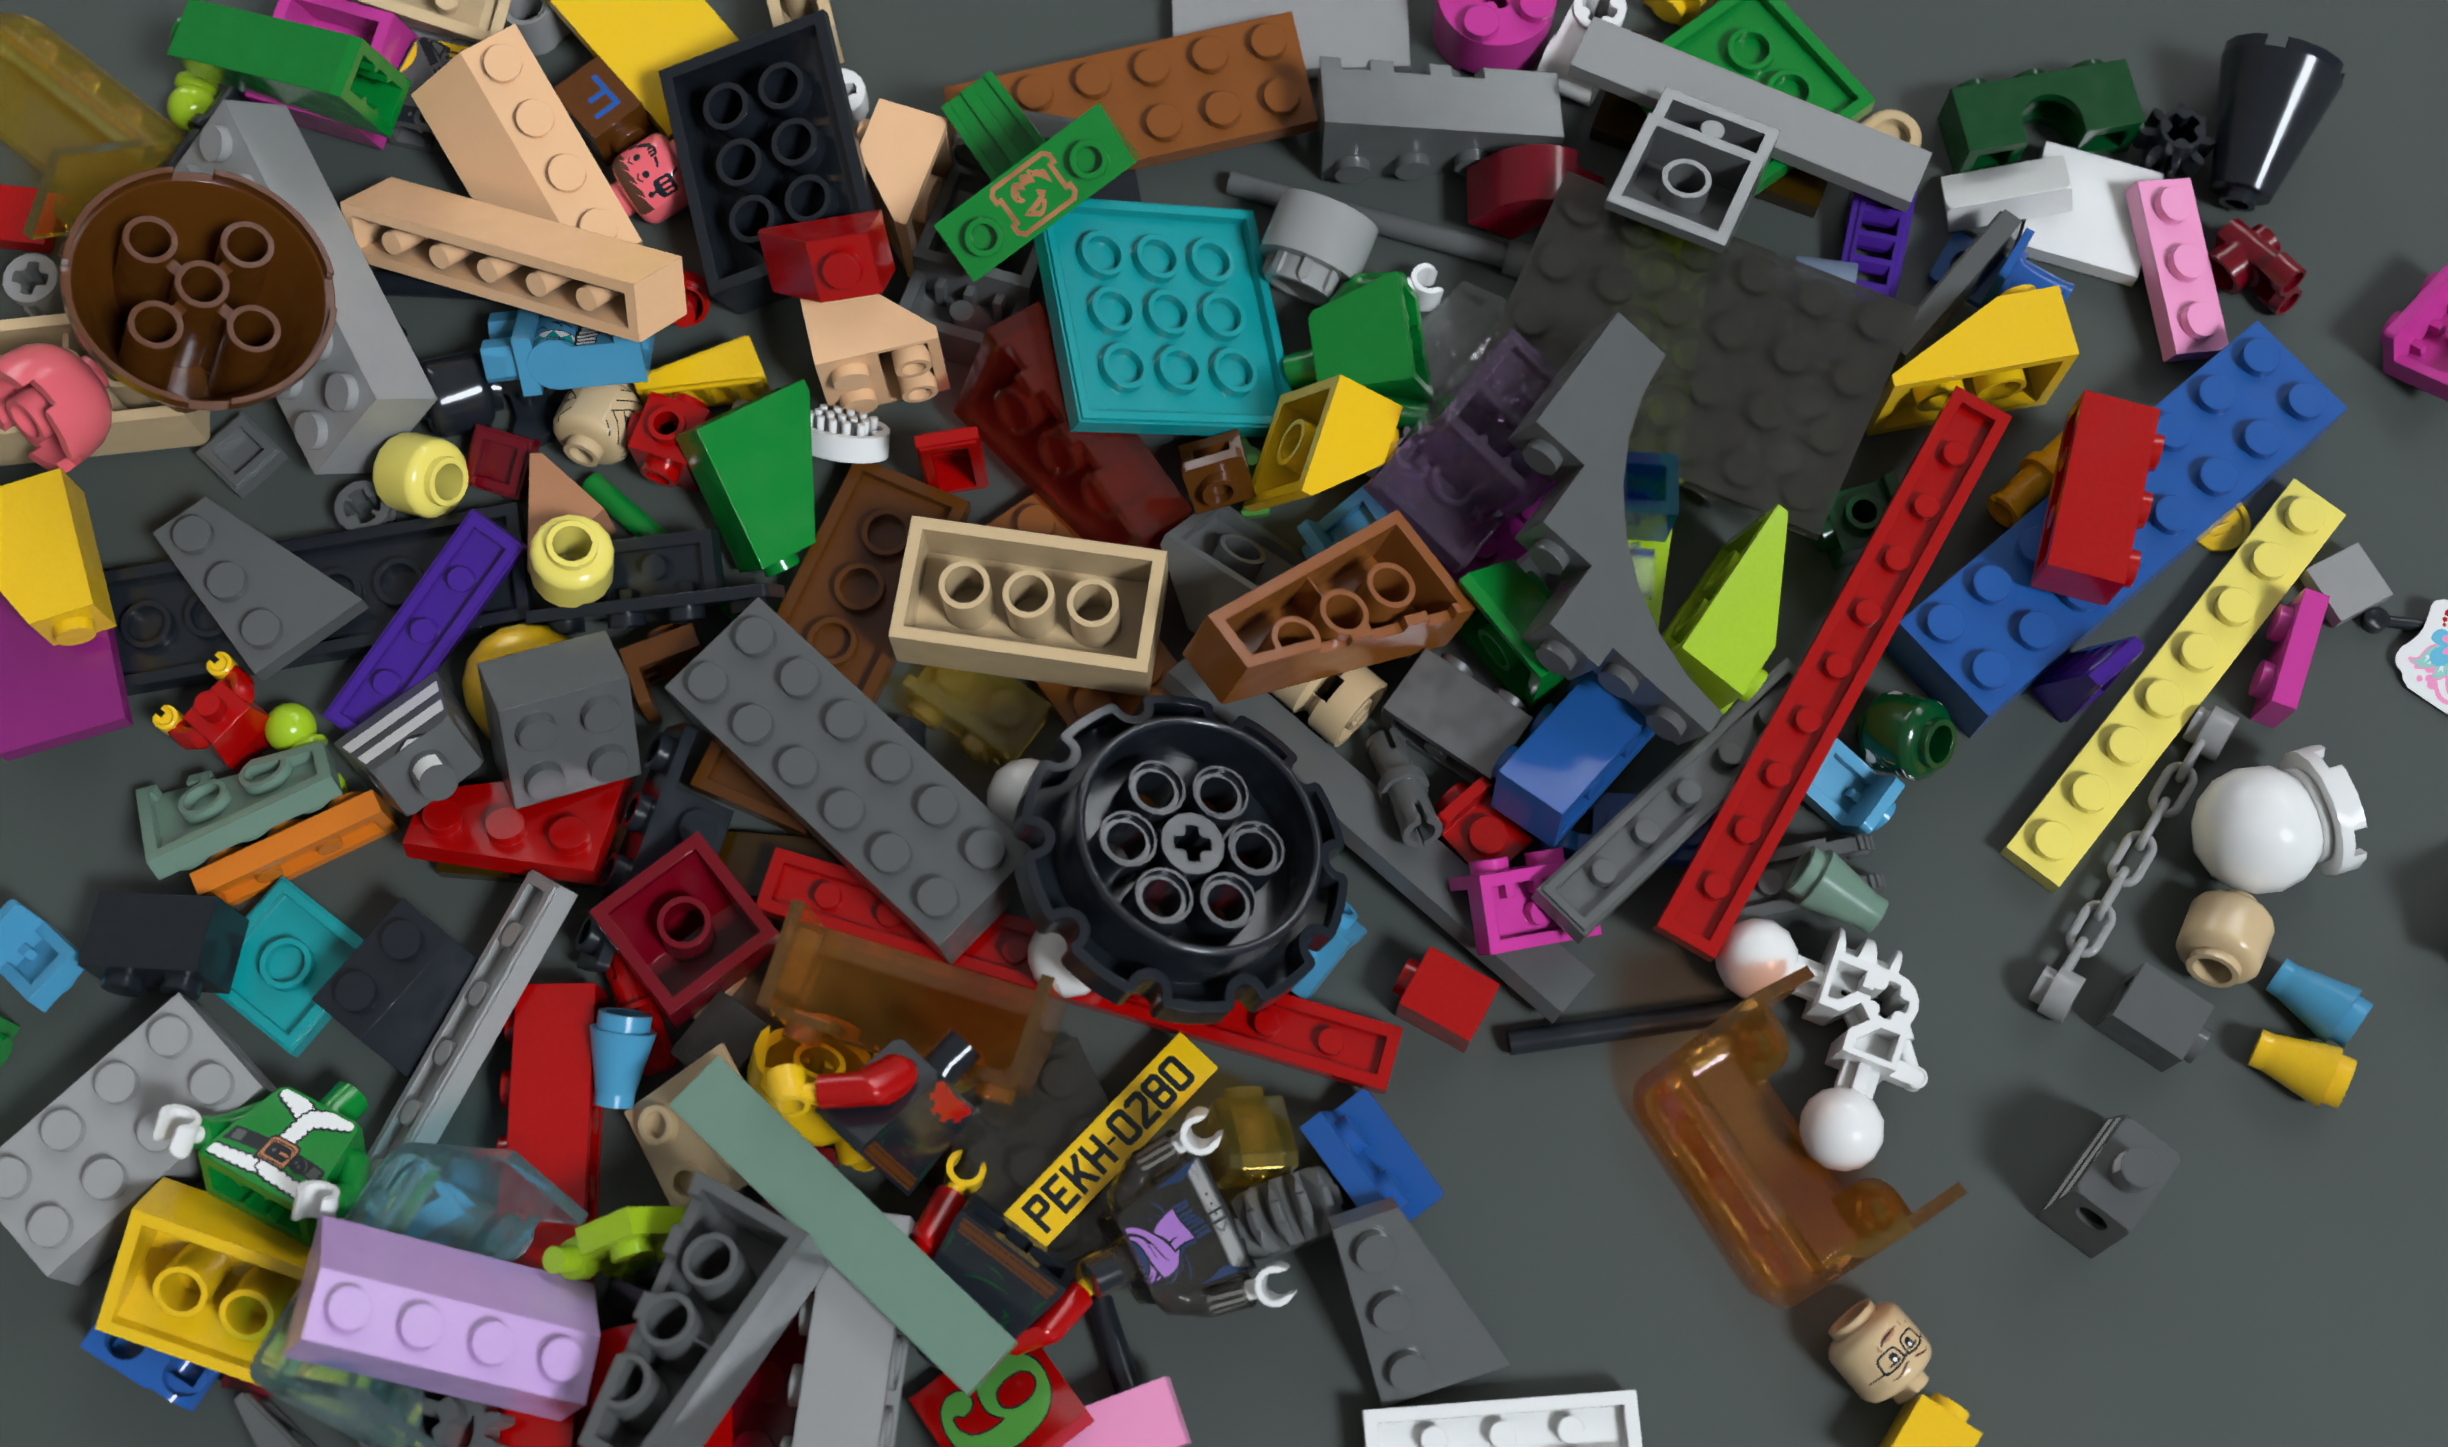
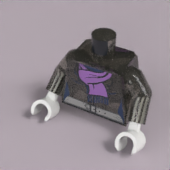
M1200 1106L1193 1108L1187 1114L1180 1132L1170 1129L1127 1156L1107 1193L1108 1208L1097 1217L1098 1226L1109 1247L1080 1263L1084 1280L1097 1298L1101 1299L1127 1284L1138 1304H1156L1167 1315L1213 1318L1252 1308L1256 1305L1257 1299L1267 1306L1281 1307L1287 1304L1297 1293L1296 1289L1290 1290L1285 1294H1278L1273 1292L1267 1284L1268 1274L1280 1273L1290 1267L1287 1262L1282 1260H1276L1267 1264L1254 1279L1250 1275L1245 1274L1257 1267L1252 1256L1248 1255L1244 1240L1239 1238L1236 1224L1202 1155L1212 1153L1218 1147L1224 1131L1223 1129L1219 1130L1209 1138H1200L1191 1129L1192 1124L1200 1122L1208 1115L1209 1109Z

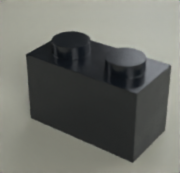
M99 891L78 966L102 980L100 987L103 990L125 997H140L143 989L159 990L170 997H174L179 992L190 1000H199L202 992L229 994L249 919L217 896Z

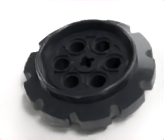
M1173 695L1145 696L1132 716L1124 713L1116 704H1108L1083 716L1060 735L1051 749V755L1057 763L1049 760L1040 761L1023 789L1015 814L1013 835L1027 843L1031 848L1030 851L1024 854L1014 870L1022 902L1038 933H1057L1064 938L1067 943V951L1061 957L1062 965L1084 985L1110 1002L1122 1005L1130 995H1140L1148 1001L1150 1014L1154 1019L1172 1023H1219L1232 1011L1235 1006V1000L1242 1003L1248 1011L1254 1013L1270 1006L1291 991L1315 966V959L1309 950L1321 951L1335 937L1344 912L1348 885L1347 877L1343 873L1336 871L1330 864V860L1344 846L1336 814L1328 797L1318 783H1302L1293 773L1292 767L1297 761V755L1273 733L1246 716L1241 715L1237 717L1233 724H1225L1215 718L1213 706L1208 701ZM1138 794L1150 798L1156 808L1144 804ZM1201 799L1212 803L1219 813L1208 809ZM1108 844L1122 849L1127 855L1128 860L1113 854ZM1237 854L1249 859L1254 869L1244 865L1237 857ZM1143 900L1155 903L1161 909L1164 917L1150 912ZM1208 904L1219 908L1225 914L1227 921L1217 918L1211 912Z

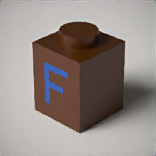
M599 55L553 88L585 144L606 167L613 164L614 158L618 154L654 133L642 102Z

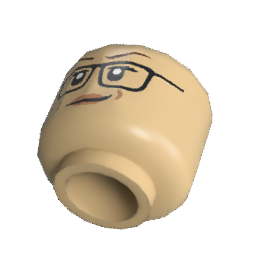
M1864 1299L1842 1314L1828 1331V1334L1833 1339L1829 1347V1360L1831 1364L1864 1401L1878 1403L1892 1397L1897 1404H1902L1915 1396L1927 1384L1929 1377L1923 1370L1932 1356L1931 1344L1897 1304L1893 1302L1874 1304L1871 1299Z

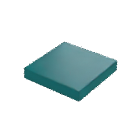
M282 875L246 916L249 919V924L230 993L215 994L289 1054L298 1058L332 1018L312 998L360 946L364 939Z

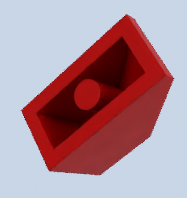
M881 210L761 228L758 231L772 290L775 293L819 303L882 294L896 270Z

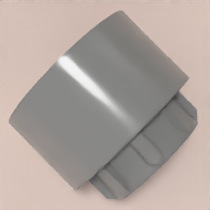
M1286 189L1281 194L1259 247L1260 253L1266 258L1262 268L1265 279L1273 287L1291 297L1322 306L1354 274L1362 273L1379 230L1365 215L1340 201L1307 190Z

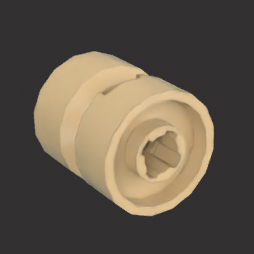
M1363 667L1269 693L1292 713L1306 711L1309 714L1308 726L1333 747H1339L1359 729L1383 698L1388 684L1368 667ZM1337 679L1342 684L1329 700L1325 702L1321 699L1322 696Z

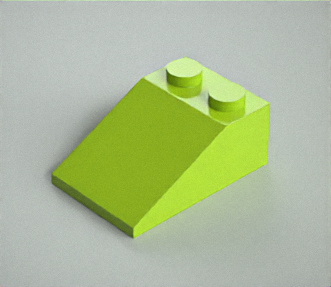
M1777 504L1722 545L1661 635L1687 676L1723 715L1737 699L1742 703L1749 701L1768 677V672L1762 667L1776 647L1788 511L1780 504Z

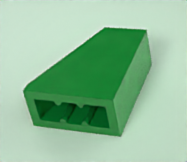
M805 379L775 388L675 435L740 573L763 570L765 577L776 575L800 563L796 552L816 543L810 390Z

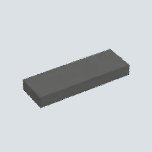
M2006 209L2003 212H1998L1888 339L1882 360L1885 369L1893 374L1927 348L2014 247L2022 220Z

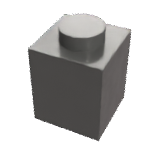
M2144 962L2125 976L2095 1024L2094 1029L2160 1072H2163L2182 1060L2190 1064L2199 1055L2211 1036L2212 1031L2204 1027V1024L2215 1006L2149 963Z

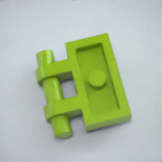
M627 1206L575 1228L576 1236L567 1239L561 1246H550L546 1249L542 1258L544 1269L550 1274H561L563 1278L568 1280L591 1279L599 1272L611 1279V1276L632 1277L638 1271H647L654 1263V1254H656L658 1263L664 1262L666 1257L662 1252L664 1244L673 1224L680 1225L688 1206Z

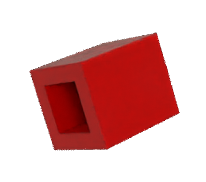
M1430 946L1421 963L1409 958L1392 989V993L1402 997L1395 1016L1465 1053L1493 1002L1500 983Z

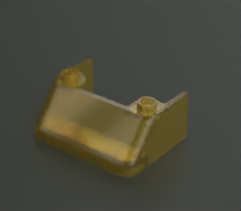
M0 12V139L43 173L23 234L31 240L68 235L79 214L99 193L125 177L159 168L160 163L165 161L181 142L183 135L174 124L46 25L25 15Z

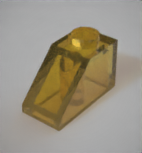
M1260 1086L1232 1087L1225 1089L1224 1098H1216L1208 1108L1209 1137H1212L1219 1130L1223 1129L1224 1131L1218 1147L1210 1153L1212 1180L1217 1189L1256 1186L1289 1172L1292 1173L1299 1166L1298 1150L1282 1095L1264 1096L1263 1087Z

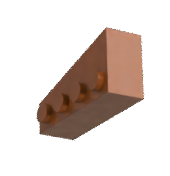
M1397 509L1207 615L1182 654L1220 704L1223 705L1420 653L1425 648L1431 650L1446 646L1476 610V607Z

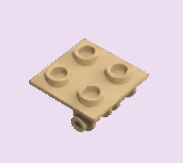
M724 1043L717 1045L637 1102L633 1108L624 1112L671 1206L689 1205L691 1197L687 1192L697 1170L736 1192L750 1185L668 1106L717 1055L741 1077Z

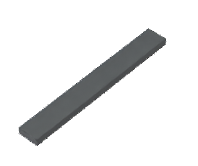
M1186 658L1182 659L1168 671L1161 685L1172 695L1208 701L1213 706L1215 718L1225 724H1233L1237 717L1241 715L1246 716L1284 742L1297 755V761L1293 765L1292 770L1298 780L1306 784L1318 783L1328 797L1341 828L1344 843L1552 1024L1595 976L1591 970L1559 943L1494 955H1477L1468 890L1450 891L1448 878L1470 874L1469 865L1438 839L1424 847L1416 827L1413 830L1418 840V848L1407 846L1401 838V832L1391 808L1385 807L1381 803L1377 792L1379 788L1269 693L1221 705Z

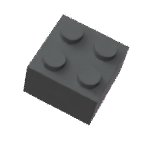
M606 630L477 663L494 761L515 809L642 774L629 676Z

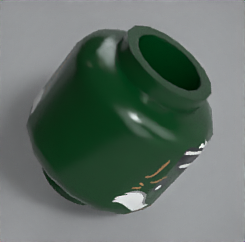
M1899 691L1882 693L1861 713L1856 724V738L1860 754L1871 769L1914 781L1929 778L1940 768H1943L1950 761L1956 747L1957 733L1949 713L1940 702L1930 698Z

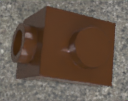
M1238 428L1178 446L1182 461L1180 466L1182 477L1196 515L1256 497Z
M692 623L683 626L667 624L657 627L645 636V640L619 649L629 676L633 708L640 707L649 723L662 719L651 687L672 680L705 649Z

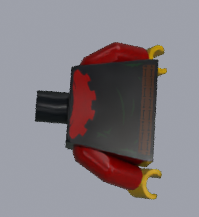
M951 1029L925 1058L919 1055L902 1038L891 1041L867 1064L855 1072L819 1074L816 1082L808 1083L806 1070L802 1066L782 1064L771 1068L767 1072L769 1096L776 1101L777 1109L787 1117H799L809 1111L811 1103H818L819 1107L815 1112L844 1139L841 1142L834 1143L840 1164L851 1166L854 1170L863 1173L870 1172L876 1168L903 1193L909 1196L972 1117L974 1107L953 1086L981 1056L960 1035Z
M963 1150L954 1151L948 1157L945 1168L946 1185L938 1186L914 1225L912 1242L1017 1341L1018 1344L1009 1355L1020 1356L1057 1343L1092 1306L1093 1300L1091 1296L1093 1294H1101L1100 1287L1091 1277L1088 1267L1103 1254V1251H1097L1085 1256L1079 1261L1076 1269L975 1193L984 1181L987 1170L985 1162L981 1164L975 1178L963 1180L957 1177L953 1168L958 1164ZM972 1194L971 1197H970V1198L968 1199V1201L966 1202V1200H965V1198L963 1197V1195ZM1074 1275L1076 1277V1282L1072 1281ZM915 1345L918 1354L927 1363L940 1369Z

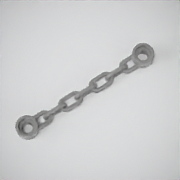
M2202 705L2199 707L2182 738L2192 743L2193 746L2183 762H2173L2162 771L2148 797V804L2153 813L2143 830H2136L2126 834L2108 863L2107 873L2112 881L2102 900H2092L2081 908L2068 930L2065 939L2066 946L2070 951L2069 956L2059 971L2047 965L2035 984L2028 999L2039 1005L2037 1012L2062 1024L2087 980L2073 972V969L2080 958H2089L2096 955L2105 943L2116 922V913L2111 906L2122 887H2132L2141 881L2157 853V842L2152 835L2162 818H2172L2178 815L2196 788L2198 777L2193 766L2199 755L2215 762L2229 740L2240 717L2218 706H2215L2213 711ZM2178 771L2175 781L2182 783L2186 777H2188V781L2175 804L2169 808L2171 803L2169 797H2163L2159 803L2158 798L2172 774ZM2137 840L2134 846L2135 850L2141 852L2147 845V851L2133 875L2127 878L2130 873L2129 867L2122 866L2118 872L2117 868L2131 843ZM2096 910L2093 915L2094 920L2100 922L2106 915V921L2092 945L2086 948L2089 942L2088 938L2081 936L2076 942V937L2090 913Z

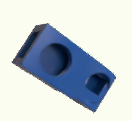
M96 1323L79 1346L146 1390L150 1388L170 1402L192 1412L195 1411L220 1375V1372L96 1330Z

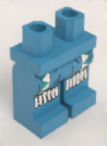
M521 308L515 311L490 313L488 319L490 339L483 340L480 348L488 383L520 380L523 396L527 397L543 395L544 387L562 390L648 382L655 334L638 343Z

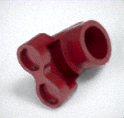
M2239 218L2230 221L2217 233L2215 249L2208 253L2214 282L2222 291L2234 295L2249 285L2258 294L2257 298L2276 316H2281L2288 312L2300 299L2302 290L2298 288V285L2304 279L2306 270L2286 252H2280V243L2270 229L2262 224H2257L2250 228Z

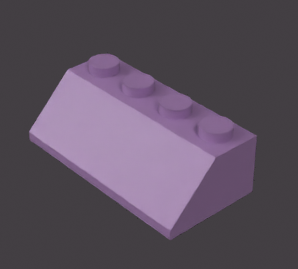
M322 1215L316 1227L282 1357L562 1421L584 1407L587 1401L601 1336L595 1286L591 1282L568 1280L560 1274H550L544 1270Z

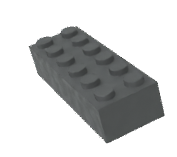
M759 597L664 687L680 710L950 966L1020 896L1014 870L1024 854L1031 850L1029 845L1017 839L1013 835V831Z

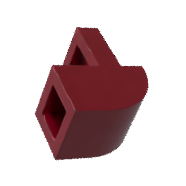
M1552 144L1521 145L1496 152L1467 168L1468 223L1510 240L1545 223L1585 240H1591L1605 233L1604 178L1579 168L1578 150Z

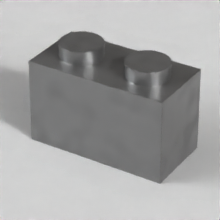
M1425 648L1384 705L1380 727L1389 732V729L1400 731L1404 735L1408 746L1467 785L1471 786L1481 776H1484L1493 785L1496 779L1491 776V772L1495 763L1511 744L1520 747L1527 737L1533 717L1525 713V705L1510 692L1501 688H1495L1492 691L1473 679L1471 669L1458 658L1447 653H1442L1441 656H1438Z

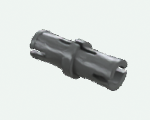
M1389 729V737L1394 746L1393 749L1390 748L1384 731H1378L1367 740L1365 751L1379 779V789H1377L1381 803L1385 807L1391 808L1399 826L1401 838L1407 846L1418 848V840L1413 830L1415 827L1421 837L1423 846H1428L1435 842L1443 831L1441 820L1437 817L1428 797V778L1420 767L1414 765L1407 749L1404 735L1400 731Z

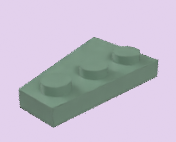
M320 741L251 759L243 766L239 774L216 779L212 771L209 770L188 776L186 782L188 787L162 793L156 784L136 789L135 793L146 863L158 880H161L180 870L186 871L196 868L206 861L208 857L240 842L256 840L270 828L300 814H309L320 810L330 800L343 795L334 758L324 742Z

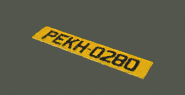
M1179 1032L1003 1215L1047 1247L1203 1085L1218 1067Z

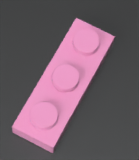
M2191 178L2137 181L2125 190V196L2163 362L2213 358L2229 342Z

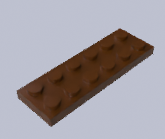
M853 463L815 536L816 543L810 546L777 611V614L875 705L897 663L888 635L911 517L913 515L966 523L971 513L970 502L877 463ZM711 741L690 782L695 792L800 837H811L812 834L719 746Z

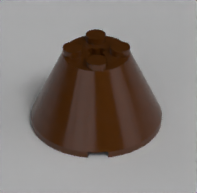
M173 166L146 170L125 177L103 190L86 205L75 220L64 245L60 266L62 301L73 331L84 348L98 364L121 383L157 402L168 405L176 412L191 413L197 410L210 411L244 408L267 401L290 389L307 375L322 356L331 337L337 314L332 279L334 270L328 253L314 229L297 210L280 196L254 181L218 169H214L213 175L196 172H174Z

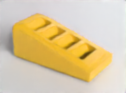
M744 335L649 371L648 382L634 383L644 406L651 391L671 398L674 393L687 394L702 401L707 407L734 404L737 399L750 401L771 391L749 335Z

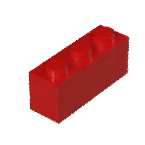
M2088 390L2082 392L2066 416L2030 587L2107 606L2122 587L2130 588L2132 586L2141 560V551L2132 549L2136 529L2141 530L2145 526L2153 501V493L2144 490L2148 471L2154 472L2165 442V436L2156 433L2161 409Z

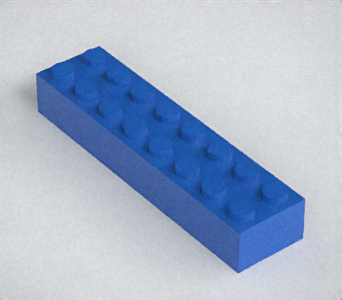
M2258 320L2155 406V408L2161 409L2156 433L2164 435L2165 442L2154 472L2148 471L2144 490L2153 493V501L2145 526L2141 530L2136 529L2132 549L2141 551V560L2136 578L2130 588L2122 587L2107 606H2102L2030 587L2049 499L2048 496L1900 621L1885 651L1932 700L1940 702L1950 715V719L1969 739L2223 522L2238 507L2244 504L2320 439L2348 409Z

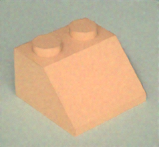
M879 98L871 119L864 118L860 122L857 135L875 210L882 211L888 240L907 276L911 277L914 270L913 253L953 162L951 156L953 138L948 118Z

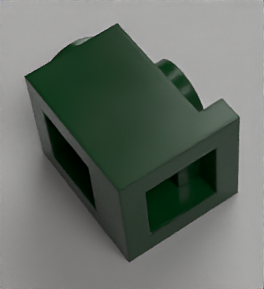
M1895 471L1883 474L1880 480L1821 496L1810 518V532L1818 551L1821 553L1827 552L1833 570L1856 563L1900 484ZM1863 512L1867 523L1857 521L1853 515Z

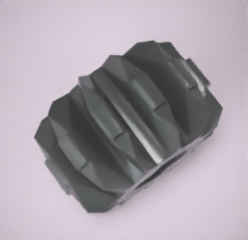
M1316 1166L1313 1168L1307 1167L1293 1173L1289 1172L1283 1176L1249 1187L1248 1190L1240 1192L1235 1196L1230 1208L1234 1219L1232 1221L1238 1231L1239 1238L1242 1239L1248 1255L1252 1259L1262 1260L1283 1253H1289L1332 1236L1327 1217L1345 1212V1200L1339 1184H1336L1330 1169Z

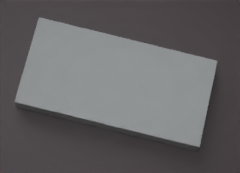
M1172 0L1173 37L1292 11L1308 79H1318L1319 56L1341 57V67L1344 69L1367 70L1369 60L1394 61V72L1410 73L1407 0Z

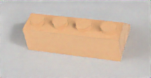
M516 24L461 51L411 94L472 199L643 245L642 239Z

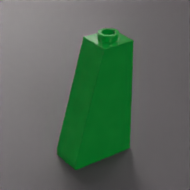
M202 0L187 1L182 16L175 21L172 27L171 45L167 52L168 56L195 76L390 138L412 83L362 38Z

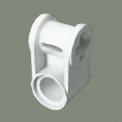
M1626 0L1573 1L1558 33L1554 34L1537 69L1538 72L1557 73L1560 95L1588 107L1593 103L1600 88L1569 76L1570 64L1593 16L1621 27L1627 10Z

